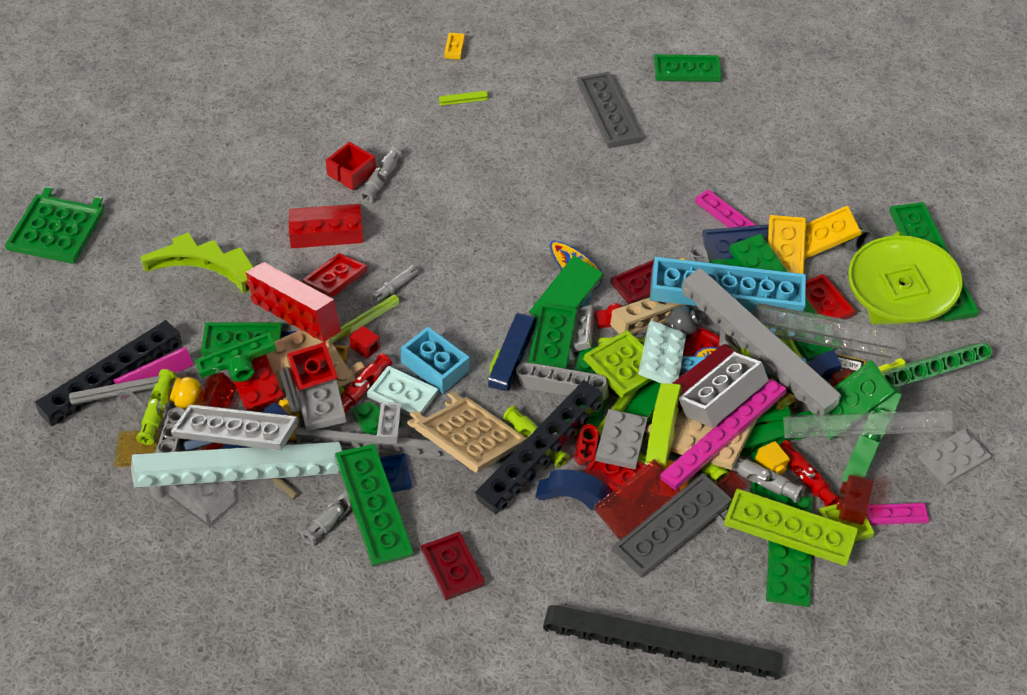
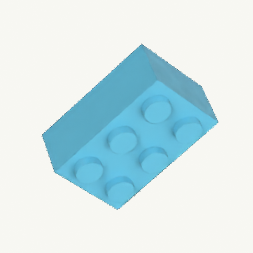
M426 327L400 348L401 363L431 386L437 388L442 394L470 372V357L429 327Z

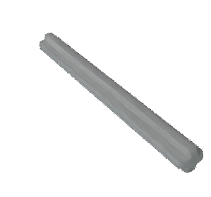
M185 371L175 372L178 378L183 379V377H187ZM159 376L73 392L69 394V400L74 405L153 389L155 384L158 383Z

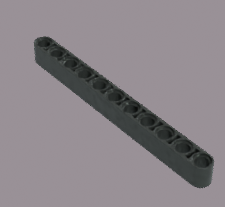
M559 605L548 606L543 624V629L546 632L551 630L560 635L578 636L577 638L589 641L592 639L598 640L599 643L612 646L617 644L621 645L622 648L631 650L636 648L645 653L664 654V657L674 659L683 658L692 663H707L708 666L721 669L726 667L730 668V671L749 672L754 676L766 678V676L773 677L774 680L781 678L784 657L780 652Z

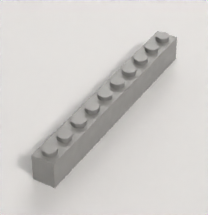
M699 268L683 280V294L694 301L701 311L706 312L714 323L719 324L728 336H732L741 348L746 349L751 354L753 359L761 361L767 372L774 375L782 386L792 391L794 396L799 401L805 403L813 414L823 418L838 405L841 394L704 270Z

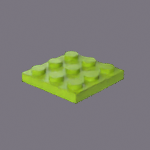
M628 330L584 355L583 360L598 375L604 376L607 384L621 398L626 397L652 381L638 374L644 346Z

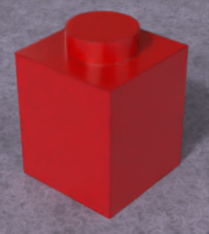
M363 325L358 330L353 331L349 337L350 348L366 359L380 349V337Z

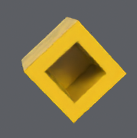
M774 441L759 448L754 460L761 467L781 475L786 471V466L790 459Z

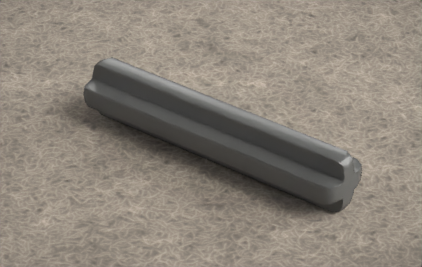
M289 367L281 368L280 375L291 412H300L302 410L291 369Z

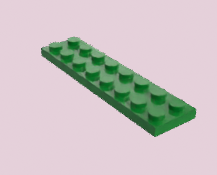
M924 202L890 207L889 212L901 236H912L927 240L941 247L950 255ZM963 279L960 296L955 305L948 312L940 316L942 322L977 317L979 314Z
M761 234L732 244L729 247L730 253L740 267L788 272ZM806 297L801 318L774 315L780 325H785L796 348L807 362L823 353L840 348L839 343Z

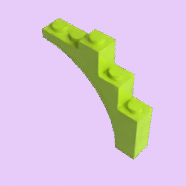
M188 232L172 238V245L140 256L142 268L145 272L171 266L201 267L227 277L237 285L243 294L250 291L245 272L252 269L253 266L240 247L223 254L215 240L197 246Z

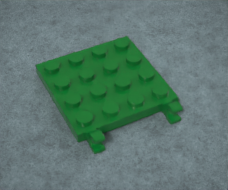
M46 186L42 195L36 194L6 242V250L75 264L104 213V204L101 203L103 198L96 196L91 205L54 198L55 194L51 193L53 188Z

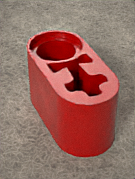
M591 424L583 426L577 435L574 460L581 466L588 465L596 454L599 433L597 428ZM584 432L590 433L591 436H592V439H590V440H589V439H586V438L584 437L583 433H584ZM585 447H588L586 449V456H588L587 458H584V454H582Z

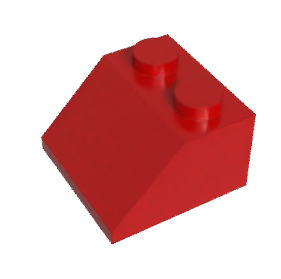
M326 342L287 353L289 367L300 391L338 379Z

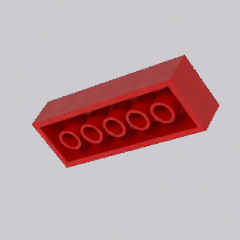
M265 262L245 272L247 285L252 294L251 300L255 305L262 307L267 312L276 315L278 318L285 320L290 325H294L322 342L341 332L334 299Z

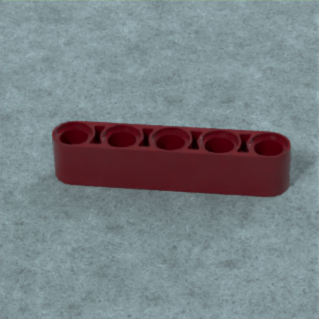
M723 344L672 384L681 385L682 391L680 396H682L731 354L739 352L727 344ZM678 401L677 405L679 411L683 409L680 401Z

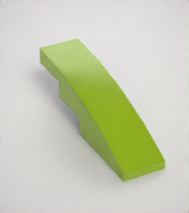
M661 383L648 441L647 464L664 466L667 464L675 435L674 426L679 411L677 405L682 391L679 384Z

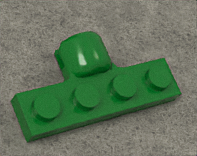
M267 332L195 361L201 378L223 370H229L230 376L234 381L245 382L254 374L252 360L277 349L271 333Z

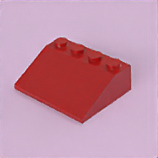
M360 204L289 209L288 222L291 249L363 243Z

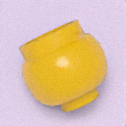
M176 377L169 402L174 403L176 407L186 410L189 405L200 406L204 390H201L200 382L194 378L183 377L182 379Z

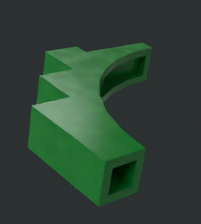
M891 385L896 391L895 394L871 410L841 480L857 487L862 486L887 428L902 401L903 393L899 392L900 388Z

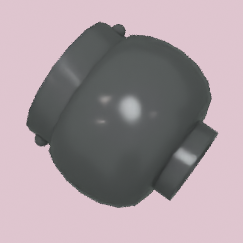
M856 221L862 235L843 242L844 247L853 252H857L865 244L874 240L872 230L860 221Z
M686 306L675 308L670 315L665 317L667 327L685 333L686 338L694 335L697 332L698 324H700L697 312L695 310L691 311Z

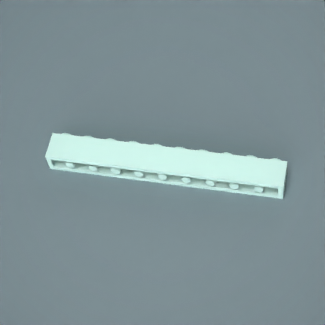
M339 442L285 445L282 451L249 447L134 454L131 461V473L134 488L340 474L334 456L336 452H340L342 449Z

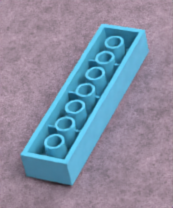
M662 257L654 258L650 301L697 306L694 301L683 294L682 286L684 279L701 268L749 312L801 318L805 307L806 274Z

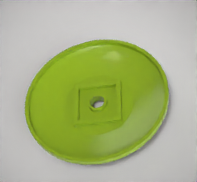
M897 235L873 240L855 253L849 265L848 281L851 291L857 300L871 312L893 321L914 323L940 317L955 305L962 289V275L955 260L941 247L917 237ZM900 282H903L908 285L903 286L900 284Z

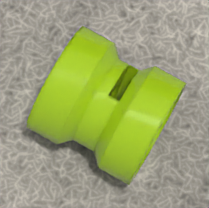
M707 463L701 468V472L709 477L717 486V479L723 483L729 477V472L720 466Z

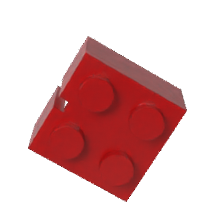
M350 141L326 159L327 175L338 182L341 181V184L351 190L356 189L366 181L376 169L375 156Z

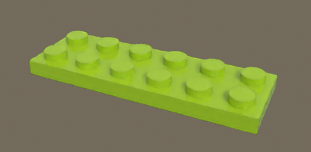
M736 489L724 521V525L843 566H847L858 528L740 489Z

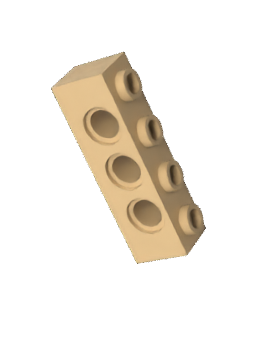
M650 298L613 310L610 325L619 334L628 330L633 335L647 330L651 320L661 324L666 323L665 317L670 315L672 310L686 305L650 301Z

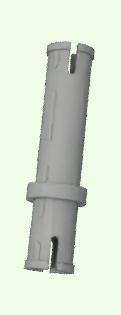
M410 265L390 282L382 284L380 289L371 294L372 300L378 296L373 302L378 304L387 296H392L397 289L417 276V269L411 273L416 267Z

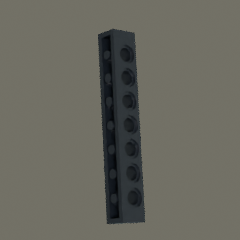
M164 320L35 401L38 413L51 427L62 423L69 415L79 412L88 403L96 401L73 405L69 400L70 393L114 385V379L163 357L171 350H176L182 344L180 332L167 320Z
M583 380L475 492L477 500L495 515L499 511L506 509L509 501L521 493L524 485L535 478L536 473L549 463L550 458L555 453L557 454L561 451L564 443L575 436L577 430L589 421L590 416L595 411L597 412L601 409L603 405L602 392ZM554 432H559L557 435H552ZM515 474L518 475V476L515 477V478H511L512 475H515ZM499 489H505L503 492H497Z

